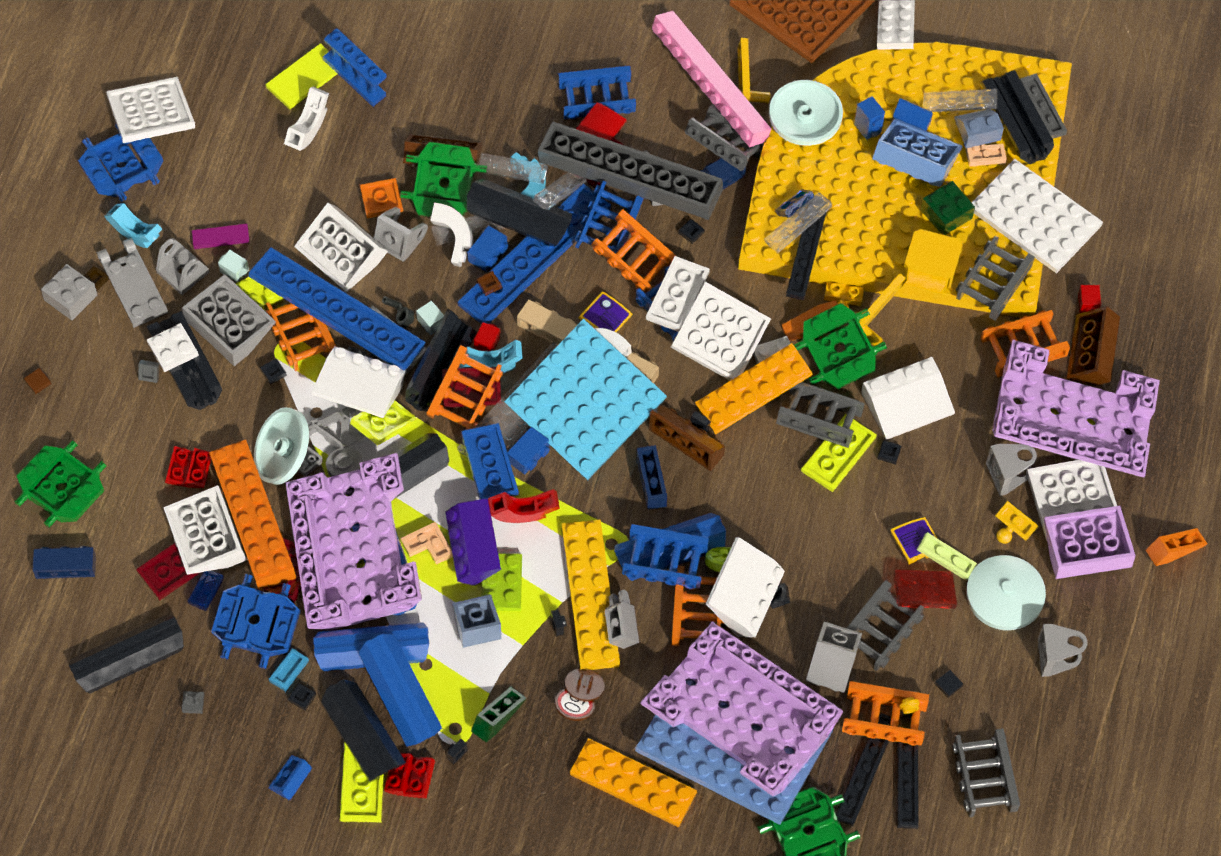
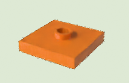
M396 178L360 184L367 219L379 217L382 213L394 207L399 208L403 212Z

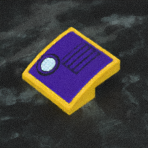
M602 291L578 318L581 321L583 319L586 320L593 328H603L617 332L633 314L613 297Z
M925 517L904 523L890 530L908 564L924 557L926 559L929 558L917 550L927 532L936 537Z

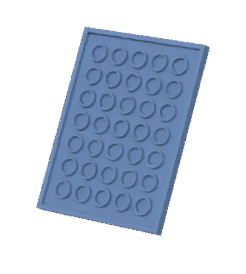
M694 680L686 681L689 686L696 685ZM720 702L718 704L721 708L724 709L729 707V705L725 702ZM655 715L637 744L635 752L781 825L833 730L783 792L775 796L770 795L740 774L741 769L744 767L743 764L684 723L673 727ZM759 725L751 726L754 731L762 730ZM790 747L784 749L788 754L795 753Z

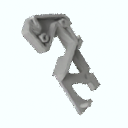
M346 407L342 411L336 412L320 421L314 419L308 425L309 437L318 432L337 449L349 447L367 438L360 431L353 436L349 434L350 415L356 413V409ZM339 421L341 423L340 440L328 431L326 427ZM308 447L305 458L297 472L307 476L322 464V456Z

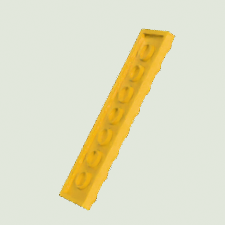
M601 520L562 523L580 670L620 667L618 646L609 644L605 609L610 607L609 596L611 593Z

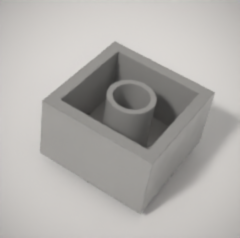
M68 264L41 289L44 301L70 320H73L97 296L95 284Z

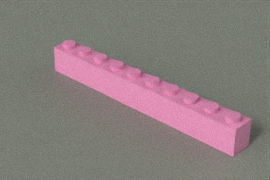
M674 11L656 15L652 26L653 32L717 107L722 116L731 124L732 128L736 130L742 140L749 147L764 143L769 137L770 126Z

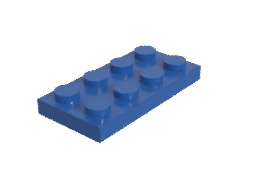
M499 423L461 431L479 499H488L503 492L512 497L518 496L519 491Z

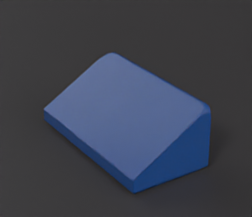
M899 99L893 119L896 118L927 131L931 124L933 113L906 100Z
M291 755L269 786V789L290 800L312 767L306 760Z

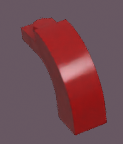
M554 489L529 498H515L506 492L488 498L491 516L507 523H527L546 518L547 513L560 509L557 491Z

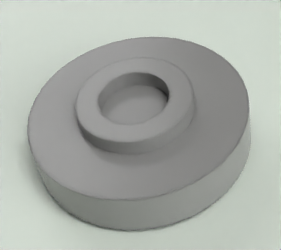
M351 447L334 450L326 460L328 474L332 477L359 470L360 462H363L362 456L356 449Z

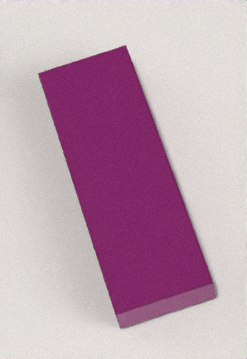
M248 224L192 230L194 249L250 243Z

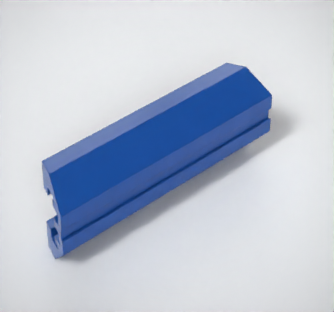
M713 513L662 529L709 538L707 551L716 547H725V527L721 522L720 516ZM633 540L614 545L615 554L622 569L623 563L630 564L634 546ZM642 543L638 566H650L654 547L652 543ZM661 547L657 569L665 570L670 567L672 547ZM686 549L681 550L678 565L691 561L693 552ZM701 553L700 557L706 556V553ZM637 577V578H629V579H630L631 581H633V580L639 579V577Z
M424 622L322 631L318 632L313 638L314 655L320 669L323 671L365 668L358 654L364 643L380 634L395 635L409 664L421 663L426 660L429 648L428 627Z
M380 634L366 641L358 654L406 747L419 744L434 736L442 729V726L395 635Z

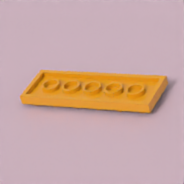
M791 343L696 401L695 404L701 414L711 421L710 427L716 435L813 374Z
M589 738L570 771L571 776L676 827H679L697 794V790Z

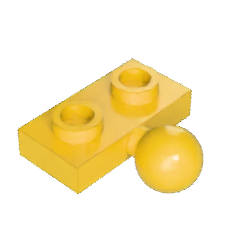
M827 281L824 300H836L837 304L842 303L847 308H849L848 304L861 306L864 287Z
M1008 501L995 515L996 518L1007 526L1000 529L996 535L997 540L1003 544L1011 541L1013 531L1027 541L1038 528L1035 522Z

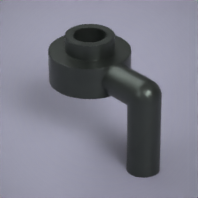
M386 296L383 297V304L396 308L398 311L396 315L397 324L404 327L412 324L414 321L412 309L403 307L399 301Z

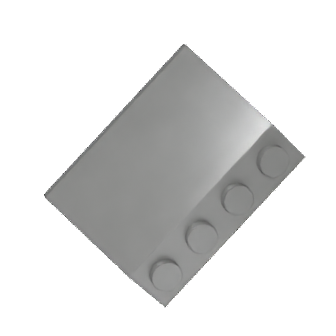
M223 275L182 307L183 315L188 324L233 366L247 357L276 323L270 315L226 275Z

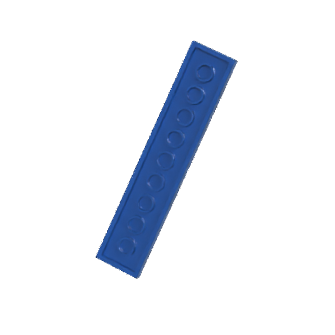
M583 183L558 207L572 213V219L565 235L556 247L527 236L491 270L502 284V288L485 296L478 284H476L458 301V306L480 324L483 322L490 324L576 242L574 240L578 230H582L583 227L580 223L584 215L589 213L586 210L590 200L595 198L592 195L593 190ZM600 197L598 205L610 210L611 204ZM594 212L591 220L597 222L603 215Z
M270 248L249 272L251 279L387 363L398 366L402 370H406L425 347V341L273 248Z

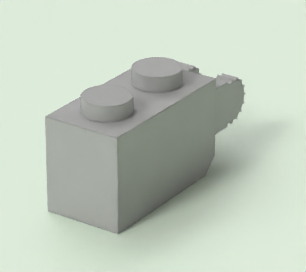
M624 589L619 591V598L616 594H611L609 596L610 607L605 609L609 644L624 649L639 643L635 609L633 605H630L628 592Z

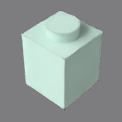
M231 250L223 254L219 259L220 272L236 283L249 271L248 261Z
M432 301L416 311L418 322L430 335L434 334L444 317L443 313Z

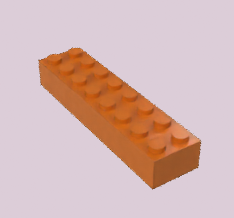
M243 440L209 452L258 590L263 591L264 588H271L280 585L279 583L297 579L247 441Z

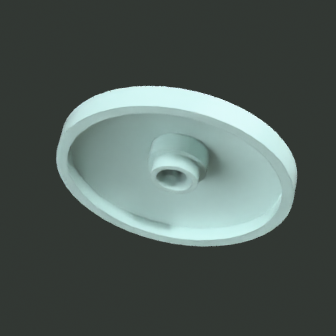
M811 80L794 81L781 87L774 94L769 109V118L774 130L783 139L804 146L817 145L832 138L839 130L843 117V107L837 94L828 86Z
M287 407L278 409L267 418L261 427L255 443L254 462L263 481L276 485L282 484L292 478L300 468L309 442L308 424L301 412Z
M999 555L985 559L973 569L967 582L966 597L971 611L986 625L1000 630H1016L1029 625L1038 617L1045 602L1046 591L1041 575L1031 564L1018 557Z

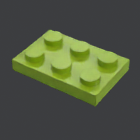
M498 554L501 570L482 581V596L491 594L496 611H521L522 554Z

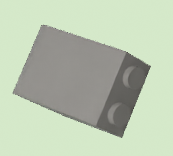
M824 622L806 681L814 685L828 687L833 691L845 692L862 633Z

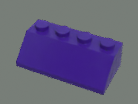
M488 499L458 503L446 510L445 514L457 582L475 586L500 571L501 566Z

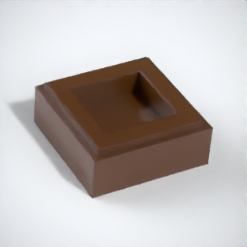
M493 271L476 279L478 286L485 296L502 288V284Z
M40 368L24 378V381L35 395L51 385L50 380Z

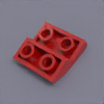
M597 102L576 129L612 141L627 122V119Z
M174 446L165 483L181 487L204 488L211 463L209 451L194 448L192 451Z
M401 754L406 764L395 770L393 768L388 772L384 791L406 797L427 798L435 760L429 757H413L411 754Z

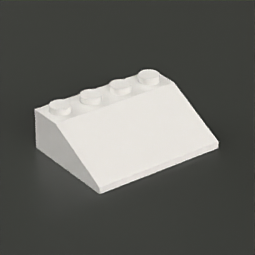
M330 203L326 204L294 246L346 292L373 270L388 252L387 249L342 210Z
M334 346L324 363L311 394L384 418L403 387L406 370Z
M932 357L863 383L861 394L885 440L955 414L942 375Z
M219 486L164 507L187 574L228 568L247 560L225 496Z
M736 537L706 605L736 636L755 638L785 571L774 559L741 538Z

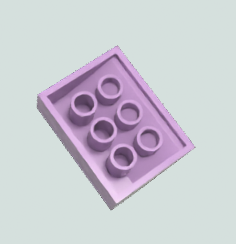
M1120 506L1044 517L1050 559L1056 579L1131 568L1133 566L1135 552Z

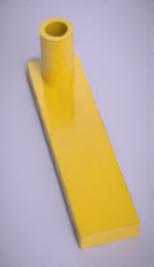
M741 38L737 47L739 90L750 102L769 103L770 92L750 91L748 38Z
M900 273L868 309L870 315L860 319V324L873 346L881 343L883 339L869 328L868 325L906 282V278Z

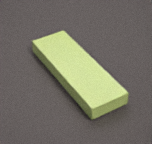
M928 532L924 535L917 548L919 552L966 581L977 564Z

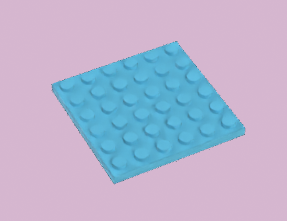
M583 319L504 402L530 427H533L548 438V444L586 480H589L650 416L651 410L657 408L667 398V395Z

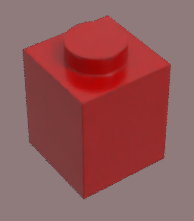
M1100 285L1080 286L1078 292L1080 313L1101 307Z
M483 322L474 339V349L494 351L501 338L500 328L494 324Z

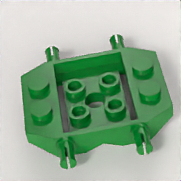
M429 142L418 156L407 154L406 162H413L418 165L415 188L412 192L401 190L400 198L411 199L419 216L431 217L434 203H439L455 209L463 217L468 211L467 194L471 189L474 173H486L487 165L475 163L468 147ZM429 162L464 166L465 169L431 165ZM442 178L449 179L450 183L447 187L443 188L439 185ZM424 196H431V197H438V198L459 200L460 202L450 201V200H443V199H436V198H429V197H424Z
M840 303L804 321L803 339L793 345L797 351L804 347L808 348L820 371L819 374L809 378L812 385L822 380L834 388L840 389L875 371L876 355H878V352L886 349L887 346L884 341L871 346L860 324V319L870 315L867 308L854 313ZM847 322L849 323V325L846 327H843L817 341L814 340L815 338ZM842 343L845 345V350L840 353L834 350L835 345Z
M73 440L63 449L44 446L17 475L22 494L14 501L15 504L21 507L28 499L44 508L50 514L47 520L43 522L48 528L56 520L61 523L76 522L104 492L99 474L107 467L106 464L100 461L94 469L88 468L70 454L78 446ZM58 462H60L61 464L58 467H56L54 471L48 476V478L41 483V485L35 490L34 487L49 473V471ZM64 483L67 485L64 490L57 489L59 484Z
M815 787L797 794L781 825L769 820L768 823L758 826L760 834L770 830L775 831L785 856H798L797 854L832 840L836 842L802 856H846L847 844L860 839L857 830L846 835L837 820L833 806L844 802L842 794L830 798ZM806 826H812L815 831L813 834L807 835L803 832V829Z

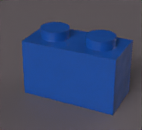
M873 96L857 104L854 125L866 140L871 137H877L882 132L885 111Z
M488 225L467 252L468 262L487 272L490 267L495 266L500 254L506 252L508 248L507 236Z
M531 427L507 452L510 464L524 475L529 470L532 471L536 467L537 461L548 454L550 450L549 439Z

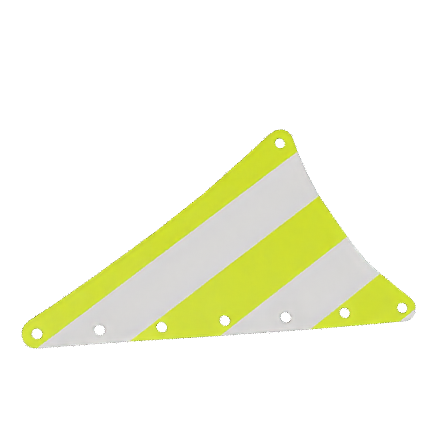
M304 342L291 346L298 353L311 348ZM277 344L274 350L275 359L279 361L286 371L285 382L298 411L304 415L308 425L314 419L320 421L348 407L311 394L327 358L320 353L298 361L299 370L294 371L293 367L289 366L286 361V352L282 351L279 344ZM318 407L322 409L323 414L320 418H313L310 415L313 408ZM356 409V413L350 415V421L352 417L363 411ZM417 419L415 425L378 446L368 438L349 446L361 454L364 462L394 454L427 433L438 434L442 442L447 446L448 466L392 500L391 505L395 529L400 543L402 537L436 522L451 548L445 511L458 503L480 500L465 447L420 419ZM338 421L326 427V429L340 440L341 423ZM349 422V434L353 436L359 430ZM316 432L310 436L315 451L322 456L323 462L321 465L326 477L329 478L331 476L326 468V460L337 448L327 442L323 435ZM515 477L519 495L514 496L515 498H529L544 493ZM560 500V509L547 513L546 518L527 523H507L492 517L498 554H522L521 611H497L501 623L502 639L463 648L458 634L452 603L481 597L482 582L475 586L457 582L453 557L436 565L427 549L409 557L401 543L407 562H416L422 600L417 603L415 609L407 611L400 616L389 615L386 618L389 625L424 622L428 627L429 648L427 659L432 661V667L425 671L420 668L419 663H410V666L442 726L438 734L444 742L452 744L453 742L457 743L460 739L466 742L470 738L476 716L483 710L501 672L527 640L551 615V611L556 610L562 602L571 596L562 523L597 519ZM601 522L606 564L608 567L616 562L618 558L615 550L606 548V541L612 538L620 544L629 540L619 530ZM452 723H459L462 731L458 735H453L449 732V726Z

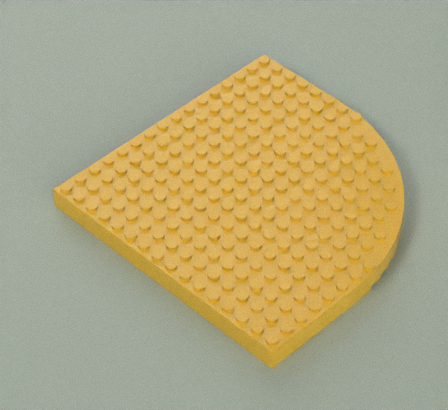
M934 42L914 43L913 49H876L831 67L812 81L828 86L839 97L843 107L840 128L829 140L811 146L791 143L783 139L773 127L771 128L769 137L763 145L757 167L738 270L790 278L810 200L829 204L809 282L827 285V281L864 287V291L882 294L899 273L904 277L906 276L907 268L904 267L914 231H918L921 228L940 233L921 211L924 197L953 181L972 203L1014 159L1054 186L1061 136L1053 139L1054 148L1045 160L1029 164L1019 157L1006 130L1003 129L1000 141L985 145L1003 144L1006 163L969 166L966 148L954 117L985 109L995 111L980 82L985 79L1000 77L1007 72L1015 70L1019 78L1037 73L1063 122L1072 63L966 45ZM873 96L885 111L882 132L877 137H871L866 140L854 125L857 104ZM899 99L906 100L933 113L931 124L927 129L928 132L962 145V149L941 187L930 185L922 179L913 178L910 174L899 172L893 167L882 165L872 159L878 140L894 120L893 115ZM973 214V219L946 234L947 236L959 238L963 245L951 288H948L947 285V289L943 292V299L936 300L910 293L903 289V286L894 296L990 313L991 310L987 305L966 294L960 300L956 299L958 284L961 281H965L967 271L970 267L974 268L976 258L979 254L983 255L986 243L989 240L992 241L995 236L999 238L997 247L1015 257L1025 259L1028 253ZM994 253L988 258L990 262L1011 273L1016 272L1018 269L1016 265ZM1034 258L1033 266L1001 312V315L1018 318L1035 315L1043 263ZM984 266L978 273L1000 286H1007L1009 283L1007 282L1008 279ZM975 280L969 286V288L991 300H997L999 297L997 292Z

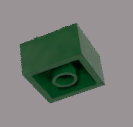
M953 181L924 197L921 205L923 214L943 235L950 233L973 219L975 206Z

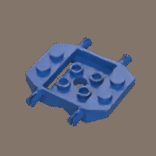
M119 132V134L95 146L89 138L82 141L87 150L78 162L98 194L112 197L118 196L120 201L123 202V199L124 201L127 199L124 192L134 184L143 183L149 179L153 185L160 182L156 174L163 163V158L150 138L123 143ZM128 144L132 145L135 152L145 165V169H143V167L137 160L136 156L134 155ZM121 162L126 163L124 167H118L117 165Z
M245 574L242 585L240 584L223 591L211 633L224 646L221 658L229 659L231 648L235 647L261 654L258 667L266 669L271 656L289 652L300 609L288 599L291 585L283 583L280 594L262 592L250 588L253 576ZM280 606L270 641L266 643L276 607ZM258 615L260 617L259 622L251 624L249 622L251 616Z

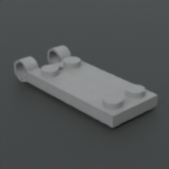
M132 238L122 241L128 254L127 256L111 261L106 249L98 251L97 255L126 314L135 328L167 314L168 309L140 257Z

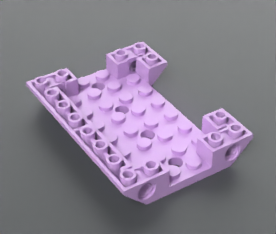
M1012 340L1001 380L992 429L994 436L1144 478L1150 443H1147L1149 423L1155 412L1160 380L1123 370L1116 392L1112 393L1044 374L1049 350ZM1013 399L1021 400L1022 404H1016ZM1050 409H1056L1059 414H1053ZM1087 419L1094 420L1096 424H1089ZM1124 429H1129L1133 435L1126 434Z
M397 453L360 462L359 470L329 478L323 473L286 482L307 628L334 630L408 611L422 600L416 562L401 565L391 501L404 490ZM354 488V493L351 496L345 495L347 489ZM354 524H360L358 531L351 532ZM360 560H366L363 568H357V563ZM366 596H371V602L363 605V599Z
M711 622L689 647L687 657L669 677L665 675L641 701V705L673 727L684 723L743 764L744 767L741 769L740 774L772 796L783 792L827 739L843 713V710L714 622ZM694 680L696 685L689 686L686 681ZM720 702H725L729 705V707L724 709L721 708L718 704ZM759 725L762 730L754 731L751 726ZM790 747L795 753L788 754L784 749Z

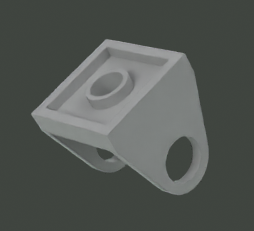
M394 207L378 217L374 239L388 250L387 253L404 262L424 238L428 225L421 223L409 230L397 223L401 211L399 208Z
M174 238L167 240L161 246L156 272L181 295H184L210 273L209 268ZM173 244L171 249L168 252L164 253L166 248L169 245ZM181 268H183L182 274L178 273Z
M996 444L990 447L986 465L1000 496L1008 494L1028 480L1027 475L1024 477L1016 475L1025 469H1030L1031 465L1035 462L1037 454L1033 447L1024 444ZM1020 450L1030 451L1032 459L1027 462L1020 460L1017 456Z
M1043 624L1038 637L1042 677L1052 676L1077 667L1082 659L1081 653L1087 647L1086 636L1076 630L1054 624ZM1071 636H1077L1081 638L1083 646L1078 649L1076 646L1068 644L1067 640ZM1077 655V660L1073 663H1067L1063 660Z

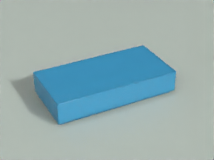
M292 648L271 675L269 682L286 692L309 662V658Z

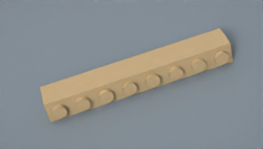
M529 299L517 315V326L556 346L577 326L573 320L566 319L556 311L548 310L540 303ZM635 352L626 357L652 383L656 381L659 376V367L654 362L641 358Z

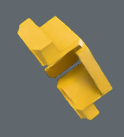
M921 228L918 231H914L904 264L907 271L905 276L906 283L903 284V289L932 299H943V292L947 289V285L948 288H951L955 269L958 265L963 245L960 239Z

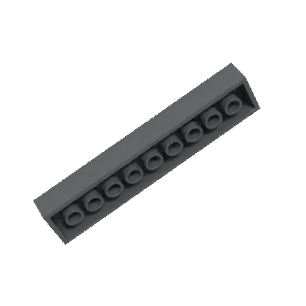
M552 122L538 149L540 163L599 183L606 181V185L707 220H709L723 191L722 178L556 122Z

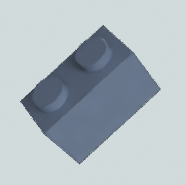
M991 109L954 117L966 148L1001 140L1004 128L998 113Z
M491 594L452 603L457 630L463 648L502 639L501 623Z

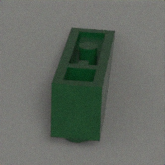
M508 688L477 714L471 732L487 743L525 702L526 697L514 688Z

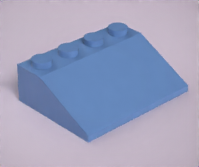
M895 118L878 140L872 159L882 165L893 167L899 172L910 174L913 178L922 179L930 185L941 187L960 153L962 145Z

